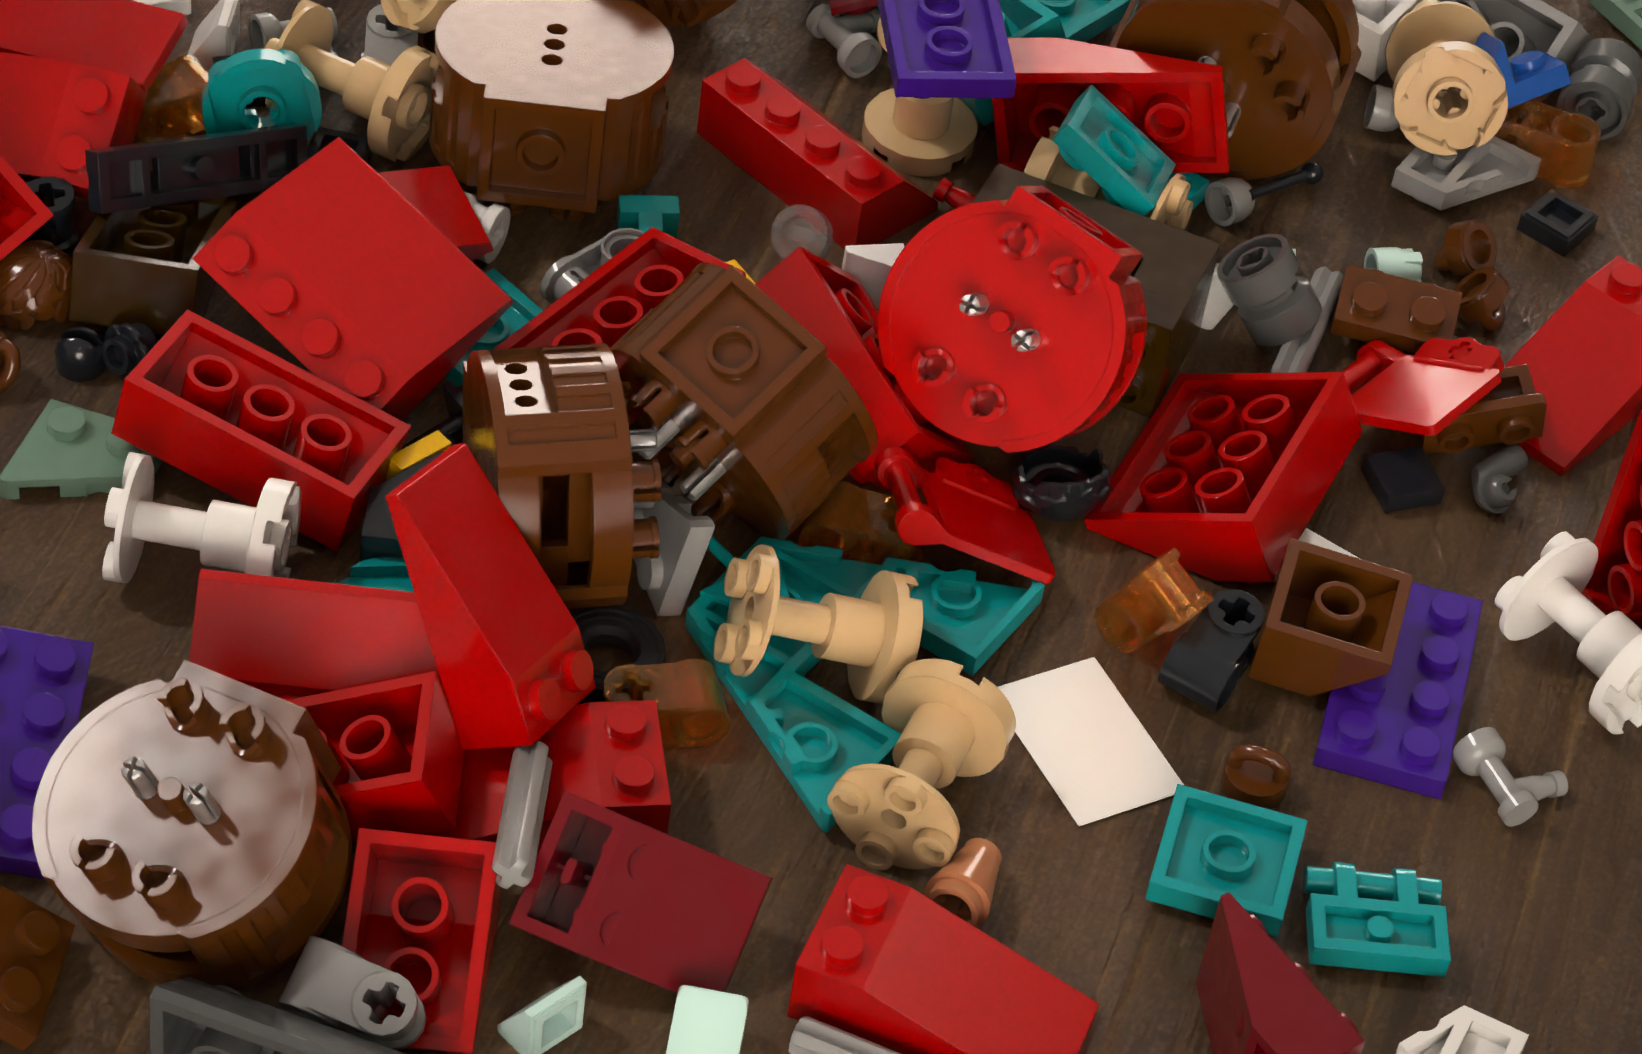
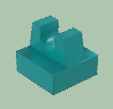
M619 195L615 230L619 228H633L646 232L654 227L677 238L680 216L678 196Z

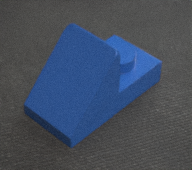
M1484 32L1480 34L1475 43V46L1483 49L1494 58L1503 73L1506 82L1508 109L1571 84L1566 63L1542 51H1529L1512 58L1509 63L1504 43L1501 40Z

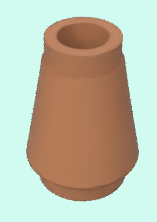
M973 838L968 840L950 861L928 881L924 896L975 927L985 922L990 912L999 866L1002 862L1000 850L987 839Z

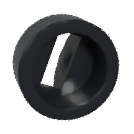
M85 326L72 327L61 335L55 348L56 369L62 377L71 381L86 382L94 380L103 374L106 369L102 357V345L104 342L96 331Z

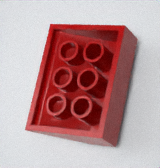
M340 137L238 210L192 258L313 375L401 421L415 409L515 302Z
M1344 372L1180 374L1111 477L1110 485L1112 489L1109 497L1104 503L1098 504L1084 518L1087 529L1215 581H1240L1249 584L1273 582L1279 572L1289 539H1299L1363 432Z

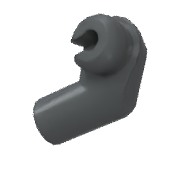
M1506 445L1475 464L1470 471L1474 501L1488 513L1499 514L1505 512L1516 501L1518 488L1510 491L1508 482L1528 466V457L1519 445Z

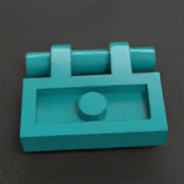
M1332 862L1331 868L1305 866L1302 883L1303 892L1311 893L1306 907L1309 964L1445 977L1451 962L1446 906L1439 905L1442 896L1441 879L1417 877L1414 869L1393 868L1391 874L1356 871L1355 864Z

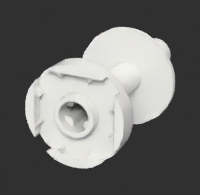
M129 452L123 470V489L112 487L106 503L104 524L106 527L115 528L114 542L111 541L108 544L102 569L103 580L128 583L136 571L145 541L200 551V562L202 565L245 572V574L289 578L291 568L285 567L290 546L296 547L301 516V488L296 486L298 482L268 478L261 492L257 507L212 500L208 511L205 512L152 502L154 465L151 456Z
M1567 531L1561 532L1549 540L1541 552L1540 560L1523 577L1515 576L1511 578L1497 593L1495 605L1502 610L1499 620L1500 631L1507 639L1517 641L1528 639L1546 629L1552 623L1557 622L1580 643L1576 654L1577 659L1599 678L1589 701L1590 714L1611 734H1623L1622 728L1628 719L1637 728L1642 725V629L1621 611L1605 615L1582 594V591L1593 575L1598 561V549L1587 538L1575 539Z

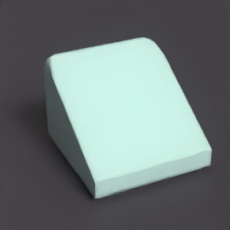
M578 976L549 991L497 1024L498 1033L519 1054H542L582 1028L587 982L581 976Z
M681 985L676 998L666 1054H740L749 1006L748 998L738 994Z

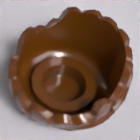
M45 240L24 241L0 261V326L6 325L11 329L20 328L21 330H28L36 319L40 321L49 320L53 316V319L56 321H65L70 307L73 259L64 251L54 247L53 243Z

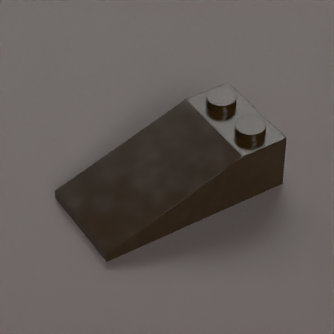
M150 170L151 186L153 187V171ZM246 194L112 213H98L73 251L69 321L87 323L91 329L99 332H106L113 324L121 325L123 323L132 324L139 322L146 325L153 332L156 339L160 340L187 309L205 318L217 282L192 258L242 208Z

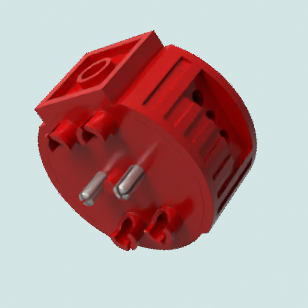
M1017 186L1009 200L976 202L951 210L930 222L907 243L887 276L878 311V341L884 368L895 375L901 390L923 417L939 429L961 440L978 445L998 446L1006 453H1013L1046 446L1079 434L1100 421L1118 404L1132 384L1142 361L1147 336L1146 301L1141 282L1131 276V273L1144 254L1044 186Z

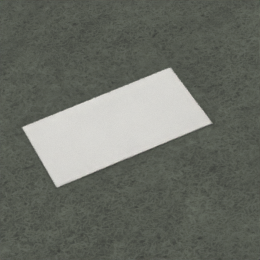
M1095 657L998 686L1014 711L1016 718L1015 733L1078 826L1174 796L1177 784L1184 785Z

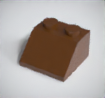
M1290 538L1273 587L1248 678L1311 697L1389 674L1414 575Z

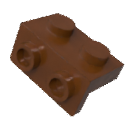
M1347 264L1330 333L1365 342L1373 339L1381 340L1397 350L1416 353L1429 339L1443 338L1453 340L1463 293L1443 288L1434 283H1422L1386 274L1377 269H1366Z
M1528 364L1504 367V370L1500 373L1502 382L1438 434L1433 436L1417 434L1424 453L1429 454L1442 451L1445 453H1459L1470 447L1502 442L1505 444H1519L1530 438L1542 437L1547 404L1544 394L1535 392Z
M2 885L0 886V1039L24 1051L38 1038L75 924Z

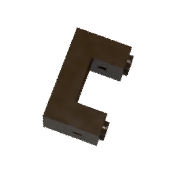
M997 163L972 203L990 200H1009L1017 186H1044L1144 254L1131 273V276L1141 282L1146 301L1147 336L1145 349L1132 384L1116 406L1151 418L1200 332L1220 243Z

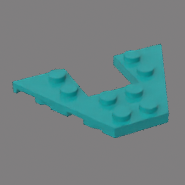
M762 536L740 557L746 560L750 552L760 544L773 547L775 552H778L789 597L818 604L827 593L861 599L864 590L873 576L882 570L913 576L919 586H915L912 589L910 598L920 599L923 603V627L920 646L944 660L963 665L962 670L972 676L1041 603L1045 587L1044 584L1037 581H1032L1029 589L976 581V571L964 569L942 571L932 564L886 557L882 565L842 559V549L823 546L801 547L791 541ZM726 571L713 584L725 579ZM700 596L687 608L685 628L818 826L827 833L836 824L832 811L827 804V796L834 783L847 769L857 765L872 763L890 765L893 762L892 753L901 733L805 678L804 676L821 660V658H816L813 655L811 643L771 635L764 656L756 669L746 677L734 675L727 663L717 662L714 658L715 637L720 625L727 621L729 607Z

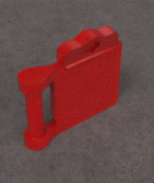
M1471 337L1453 340L1432 338L1426 341L1415 355L1404 354L1381 340L1373 339L1358 350L1356 360L1341 372H1344L1350 394L1373 378L1351 395L1360 424L1433 436L1441 432L1502 382L1500 373L1504 370V363L1500 350L1497 347L1482 345Z
M900 447L887 448L876 456L874 462L875 472L881 484L889 488L897 509L894 523L897 533L903 542L910 545L944 544L1050 585L1056 576L1055 569L1032 515L1019 507L1011 484L991 476L976 464L957 463L945 457H939L929 471L920 466L907 450ZM917 488L922 489L927 505L921 502Z

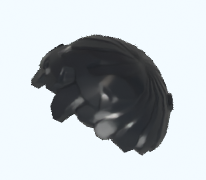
M1046 445L1039 447L1037 450H1029L1023 458L1016 460L1012 472V488L1018 503L1027 511L1030 510L1035 512L1036 515L1052 521H1072L1086 516L1098 504L1106 501L1112 489L1110 485L1111 469L1102 463L1103 453L1100 449H1094L1088 455L1085 452H1079L1076 447H1051Z

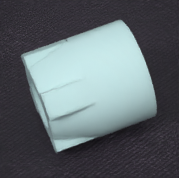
M1369 248L1365 255L1364 268L1377 269L1386 274L1421 282V264L1423 259L1421 252H1413V248Z

